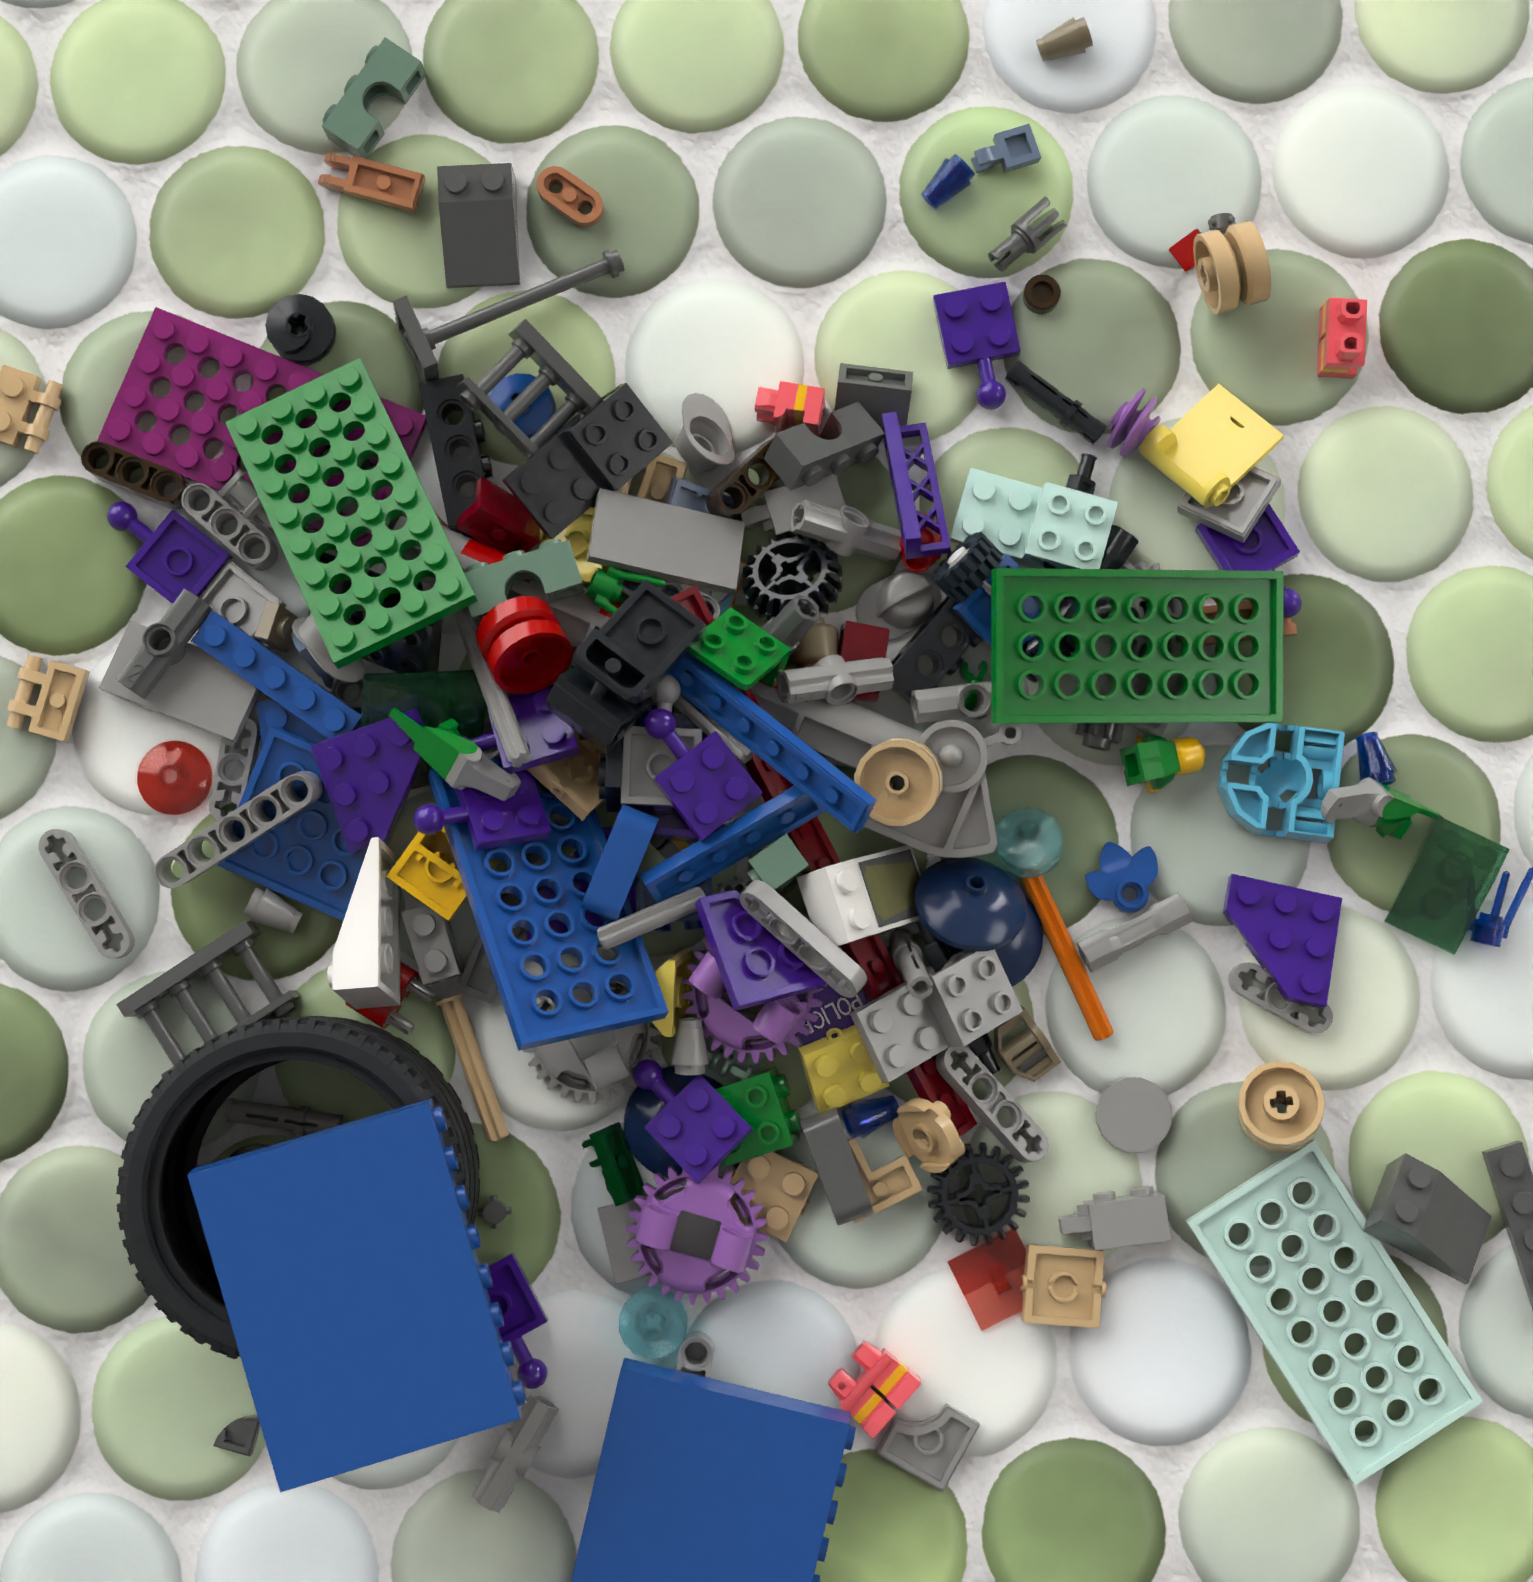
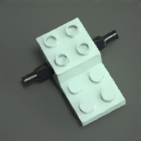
M1087 453L1081 454L1077 474L1069 475L1066 487L1045 481L1041 488L970 467L949 540L959 544L960 542L963 543L968 536L972 537L974 533L982 532L1002 554H1008L1012 559L1020 561L1019 564L1035 569H1100L1118 502L1093 495L1096 483L1091 480L1097 457Z

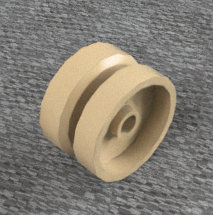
M1243 221L1229 225L1225 235L1215 229L1196 235L1193 254L1197 279L1204 300L1212 313L1218 315L1235 310L1239 300L1248 306L1268 300L1271 293V271L1268 255L1261 235L1252 221Z
M892 738L872 747L860 759L854 773V782L877 800L869 815L871 819L887 826H906L922 819L935 806L943 789V771L937 757L926 745L910 738ZM895 775L903 777L905 781L904 787L900 790L894 789L896 783H890L891 778Z
M1274 1061L1260 1065L1246 1077L1239 1092L1238 1118L1243 1132L1253 1144L1268 1152L1288 1153L1301 1149L1314 1138L1323 1119L1325 1098L1319 1082L1308 1070L1292 1062ZM1277 1103L1284 1104L1287 1107L1286 1113H1277V1107L1273 1108V1106Z

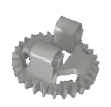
M619 981L609 983L610 989L622 991L617 995L623 996L628 994L627 987ZM573 990V996L577 1001L581 1003L592 1002L591 995L586 990ZM545 996L538 997L542 1000L540 1004H537L540 1009L549 1011L551 1006V1011L555 1010V1004L550 998ZM650 1022L612 1030L617 1044L583 1061L580 1060L571 1040L523 1050V1052L535 1053L536 1057L528 1065L531 1067L540 1064L542 1070L536 1078L539 1080L548 1075L551 1078L547 1087L548 1090L553 1089L559 1084L562 1086L560 1094L562 1098L572 1090L575 1091L574 1098L577 1103L580 1102L583 1093H588L590 1104L595 1103L597 1093H602L603 1098L608 1102L611 1099L610 1090L615 1089L621 1097L625 1095L622 1085L625 1082L633 1088L637 1087L632 1077L633 1069L641 1060L651 1059L656 1061L648 1055V1051L660 1049L659 1044L651 1041V1036L661 1034V1032L657 1028H651ZM643 1033V1039H639L638 1048L634 1055L636 1060L631 1064L630 1056L634 1049L636 1038ZM564 1073H565V1074H570V1075H572V1076H574V1077L581 1078V1079H585V1080H587L590 1084H586V1083L583 1082V1081H578V1080L572 1079V1078H570V1077H568V1076L566 1077V1076L563 1075V1074H564Z

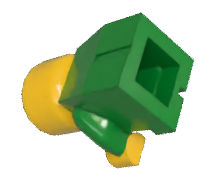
M1147 734L1135 737V745L1119 750L1122 765L1125 766L1124 775L1127 786L1145 783L1147 793L1161 791L1162 788L1174 779L1175 775L1198 772L1201 770L1206 756L1205 749L1199 740L1191 736L1167 741L1165 737Z

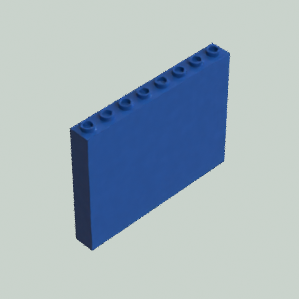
M432 1098L194 1168L187 1175L280 1493L521 1419V1405L527 1404L521 1380H513L509 1367L515 1365L511 1344L509 1341L502 1342L498 1327L504 1326L499 1303H491L487 1288L493 1287L487 1263L480 1264L476 1249L482 1247L476 1224L468 1225L464 1210L470 1208L465 1186H457L453 1171L459 1169L457 1157L453 1146H445L442 1131L448 1130L444 1112L441 1106L434 1108Z
M624 1358L571 1582H819L820 1575L814 1574L817 1561H825L829 1538L823 1537L826 1523L833 1525L838 1501L832 1500L835 1486L842 1488L847 1464L841 1463L844 1449H852L856 1427L850 1426V1412Z

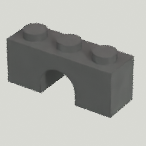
M856 402L831 412L819 437L813 434L804 423L776 433L764 459L790 491L804 485L812 486L821 478L831 474L839 475L855 464L870 462L878 454V446L885 432L863 406Z

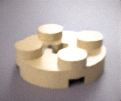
M913 1098L897 1109L898 1117L893 1120L895 1138L908 1158L915 1155L923 1162L919 1165L923 1170L931 1173L943 1172L965 1152V1146L950 1119V1110L943 1102L935 1101L932 1103L923 1098Z

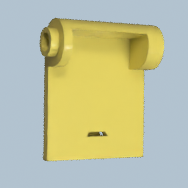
M1218 384L1171 429H1168L1165 425H1159L1151 430L1142 441L1139 453L1202 506L1209 508L1213 505L1219 506L1228 497L1230 489L1284 439V435Z

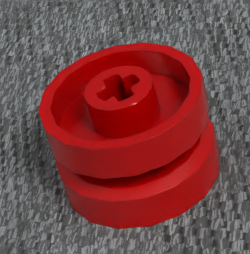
M520 596L500 603L480 620L475 632L476 645L487 662L494 681L501 690L511 694H530L545 689L555 683L560 674L568 670L571 658H573L572 645L560 627V622L554 611L546 601L538 597Z

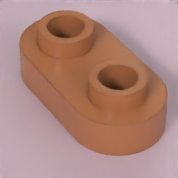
M559 166L548 167L539 174L537 190L541 200L575 225L583 228L592 227L602 219L604 213L602 198L593 188ZM559 184L563 187L561 192L556 194L550 192V188L553 185ZM584 205L592 207V211L586 215L581 214L579 209Z

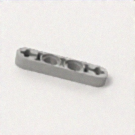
M61 829L46 831L39 840L38 849L98 951L108 958H123L133 950L135 943L134 935L76 838L71 833ZM53 839L65 840L66 844L62 846L64 854L68 858L76 856L77 860L65 863L60 853H51L50 849L54 846ZM65 863L61 868H59V864ZM76 867L82 868L87 875L85 884L78 889L72 888L68 882L69 872ZM94 899L102 900L106 907L104 916L97 921L92 920L87 914V906ZM114 919L115 924L108 925L114 935H123L124 939L120 941L121 949L108 948L107 944L111 942V936L107 930H100L98 933L97 927L107 925Z
M754 880L740 894L739 899L743 908L840 995L853 998L866 984L867 976L864 970L767 883Z
M967 1046L948 1047L936 1055L935 1062L940 1075L1016 1160L1028 1163L1040 1161L1045 1157L1049 1144L1044 1132ZM957 1054L959 1056L957 1061L959 1068L952 1069L953 1058L951 1056ZM972 1070L973 1073L967 1076L965 1072ZM977 1079L982 1080L987 1087V1095L983 1100H979L973 1094V1083ZM1001 1107L1007 1108L1011 1113V1124L1007 1128L1002 1127L997 1119V1113ZM1015 1132L1019 1134L1018 1136H1012ZM1032 1138V1152H1026L1025 1148L1028 1144L1025 1139Z

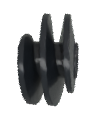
M303 294L286 296L276 302L268 313L265 324L267 338L282 358L299 365L308 366L320 362L330 353L336 340L335 322L325 305L316 298ZM305 325L308 327L304 334L301 331L298 334L295 332L298 326H301L303 329Z

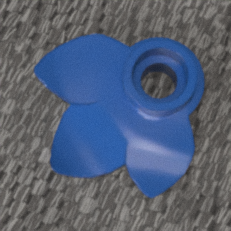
M1113 842L1105 843L1099 857L1100 870L1085 875L1087 886L1095 897L1101 900L1113 901L1119 910L1127 913L1137 912L1147 904L1149 899L1148 886L1158 875V863L1155 852L1151 846H1147L1131 857L1129 852ZM1126 887H1131L1135 890L1136 897L1133 901H1127L1123 897V891Z

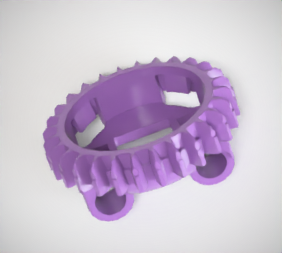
M705 939L704 944L708 949L707 953L702 950H695L694 954L700 960V963H689L687 965V968L693 973L691 977L683 979V983L692 986V991L683 994L682 998L693 1000L694 1005L687 1008L685 1013H696L697 1017L702 1019V1026L705 1029L703 1031L704 1038L706 1039L710 1036L714 1038L711 1050L714 1051L721 1045H724L725 1058H729L734 1051H738L739 1062H744L748 1053H751L754 1063H759L762 1052H765L769 1061H773L776 1058L775 1048H778L785 1056L789 1053L787 1041L796 1047L802 1044L797 1033L809 1035L812 1032L805 1022L806 1020L818 1021L819 1016L810 1010L811 1007L822 1006L823 1002L813 998V993L822 991L823 988L801 993L805 994V1000L800 1001L794 995L768 1002L761 1009L755 1020L752 1021L740 1011H734L732 1005L722 999L726 988L708 939ZM764 1037L767 1038V1040L763 1041H747L749 1039H760Z
M718 1165L705 1179L697 1184L683 1168L682 1173L678 1174L674 1166H669L668 1179H665L660 1173L655 1174L654 1178L658 1185L656 1188L649 1183L644 1184L643 1189L648 1195L647 1198L636 1195L634 1201L642 1208L641 1210L631 1209L628 1213L631 1218L637 1220V1223L626 1226L627 1232L636 1234V1237L629 1239L626 1244L627 1247H638L639 1251L631 1256V1262L643 1261L644 1264L638 1271L639 1276L650 1272L652 1277L648 1286L652 1287L660 1281L663 1284L662 1296L667 1294L671 1288L676 1290V1302H679L683 1293L689 1294L691 1305H694L698 1294H702L706 1304H710L711 1292L716 1291L719 1298L724 1300L726 1286L737 1293L739 1291L737 1278L747 1283L750 1281L751 1277L745 1270L747 1267L758 1270L760 1264L752 1257L753 1255L764 1256L765 1248L756 1245V1242L767 1240L768 1234L757 1231V1228L766 1225L767 1219L755 1217V1214L763 1209L762 1203L750 1204L749 1201L752 1200L756 1192L754 1190L747 1191L746 1193L741 1191L745 1183L744 1178L733 1184L731 1182L733 1170L731 1169L722 1177L718 1175ZM686 1180V1187L682 1191L671 1195L665 1200H658L662 1193L666 1195L673 1189L682 1186V1181ZM733 1194L737 1197L734 1202L740 1209L743 1218L747 1217L748 1219L747 1226L740 1222L736 1211L731 1206L730 1200ZM681 1210L721 1222L710 1261L670 1249ZM729 1270L728 1272L724 1273L723 1275L717 1277L718 1275L722 1274L724 1271Z

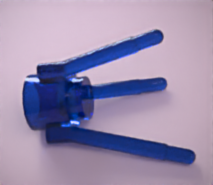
M1533 867L1528 869L1504 920L1499 915L1510 873L1508 871L1502 873L1491 914L1480 912L1479 919L1476 918L1475 874L1473 872L1468 873V917L1465 929L1472 931L1470 941L1500 947L1502 938L1507 939L1510 925L1531 884Z

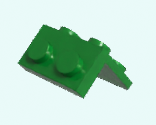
M730 607L706 627V631L690 647L688 652L740 689L748 690L759 680L773 688L777 684L776 679L779 671L784 670L791 648Z
M777 1067L764 1070L756 1076L715 1089L754 1130L721 1162L722 1165L730 1166L794 1145L800 1139L799 1132L803 1131L801 1119L797 1110L791 1111L787 1096L791 1094L786 1076L784 1074L779 1075Z

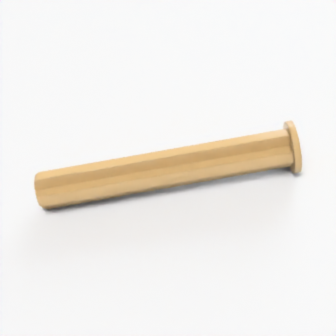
M460 993L435 1002L436 1006H441L487 1140L494 1142L508 1136L509 1131L461 998L465 994Z

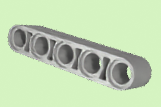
M301 771L280 780L161 857L154 867L156 880L161 886L174 889L200 877L315 803L323 792L321 779L311 771ZM297 780H301L307 785L308 795L305 799L298 797L295 793L294 785ZM266 800L271 801L277 809L274 819L267 817L264 813L263 805ZM235 820L240 821L245 827L243 839L238 838L233 832ZM204 840L213 845L214 855L212 859L203 854L202 843ZM173 860L181 864L183 868L182 878H178L173 874L171 870Z

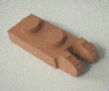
M326 153L325 164L335 169L348 171L346 179H342L332 175L321 174L318 179L320 186L345 193L348 196L412 213L417 212L426 181L422 173L354 155L351 158L340 154Z

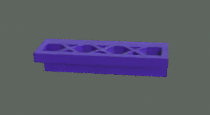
M897 412L882 414V430L885 432L883 442L906 559L951 553L926 422L899 426ZM920 436L921 445L914 453L903 447L902 438ZM914 464L927 472V476L920 484L909 478L908 471ZM920 495L933 502L934 505L926 516L915 508L914 502ZM925 527H928L940 535L941 542L921 545L920 533Z

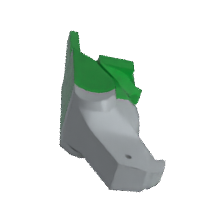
M396 707L391 710L389 716L415 743L413 749L451 787L460 790L465 787L476 788L502 801H506L515 795L521 784L520 778L514 772L510 774L501 769L474 742L461 737L457 730L459 724L451 718L439 724L437 728L427 726L423 728Z
M1370 777L1361 780L1357 785L1329 789L1320 808L1322 817L1330 824H1333L1334 819L1352 818L1359 824L1376 827V832L1382 838L1388 835L1400 840L1412 824L1410 821L1412 815L1419 813L1440 822L1444 818L1438 812L1411 799L1408 795Z

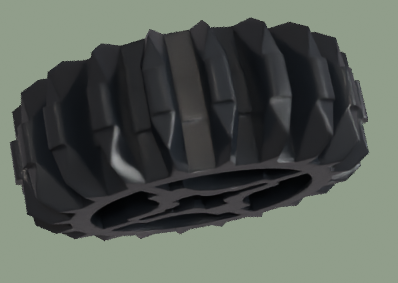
M783 534L782 540L779 541L769 537L768 546L757 545L756 555H748V566L743 567L742 589L743 593L746 594L747 604L751 609L755 610L759 618L766 616L767 621L774 616L776 617L785 605L798 594L806 598L810 597L819 606V612L828 614L829 604H837L838 593L842 592L841 576L843 572L838 562L837 554L830 550L824 542L818 543L816 539L810 537L804 540L800 534H797L794 538H789L786 534ZM819 572V578L814 584H812L811 582L814 580L813 576ZM771 575H773V577L770 579L771 583L767 587H765L768 578Z
M979 1142L978 1151L976 1154H973L971 1144L964 1143L965 1156L958 1157L955 1163L948 1167L943 1174L930 1173L933 1179L940 1182L939 1186H927L926 1190L928 1193L938 1194L937 1199H931L927 1204L932 1209L941 1207V1211L933 1216V1220L938 1223L946 1218L948 1219V1222L942 1229L946 1235L951 1233L956 1227L958 1228L955 1235L957 1242L961 1243L966 1233H969L971 1246H977L979 1235H983L986 1245L989 1246L993 1244L992 1232L996 1231L1001 1240L1007 1238L1005 1231L1002 1229L1005 1224L1014 1231L1019 1228L1018 1224L1011 1217L1013 1214L1023 1218L1026 1216V1211L1017 1207V1203L1030 1202V1197L1025 1194H1018V1190L1027 1188L1029 1182L1023 1179L1015 1180V1177L1019 1176L1024 1169L1020 1165L1011 1169L1008 1168L1014 1160L1011 1154L1005 1155L1001 1161L998 1160L1001 1154L999 1146L995 1145L990 1155H986V1143ZM977 1163H987L995 1166L1002 1172L1007 1182H984ZM966 1166V1185L962 1189L954 1191L953 1194L947 1195L952 1177L957 1171ZM977 1184L983 1190H989L988 1194L982 1196V1202L979 1204L973 1198H967L968 1194L974 1192V1185ZM1003 1194H1008L1004 1210L996 1219L990 1222L989 1207L991 1202L998 1197H1003ZM949 1206H972L979 1225L968 1224L959 1220L953 1215Z

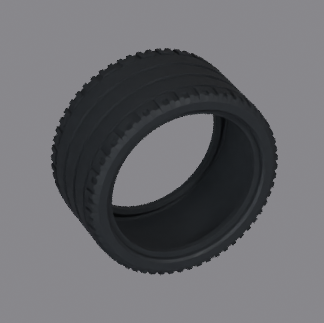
M287 1017L253 1022L220 1034L204 1043L200 1048L194 1049L175 1064L176 1068L173 1071H168L162 1077L159 1083L152 1089V1097L143 1102L138 1115L135 1116L132 1123L135 1125V1128L128 1133L125 1140L127 1142L121 1154V1158L124 1159L123 1166L118 1169L119 1183L116 1194L120 1195V1203L117 1204V1212H119L120 1222H118L119 1229L124 1230L126 1239L122 1240L129 1255L127 1258L130 1265L135 1264L138 1271L135 1276L138 1281H141L147 1296L152 1295L157 1301L154 1305L158 1310H162L171 1323L177 1322L181 1325L180 1331L194 1338V1341L201 1345L207 1343L211 1345L210 1350L227 1355L226 1357L232 1359L240 1357L187 1175L197 1167L202 1140L218 1109L240 1085L268 1067L288 1060L317 1062L335 1067L365 1082L392 1109L432 1098L434 1108L441 1106L444 1112L448 1130L442 1131L445 1146H453L459 1166L458 1170L453 1171L457 1186H465L470 1208L464 1211L468 1225L474 1224L480 1195V1161L478 1147L473 1138L475 1134L468 1114L464 1112L460 1098L452 1085L443 1078L442 1072L427 1057L421 1055L420 1051L401 1038L393 1036L390 1032L370 1024L340 1017Z

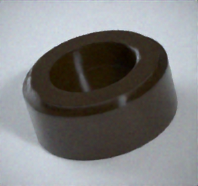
M1036 275L1025 285L1023 302L1033 313H1049L1059 302L1061 296L1060 286L1054 278L1048 275Z

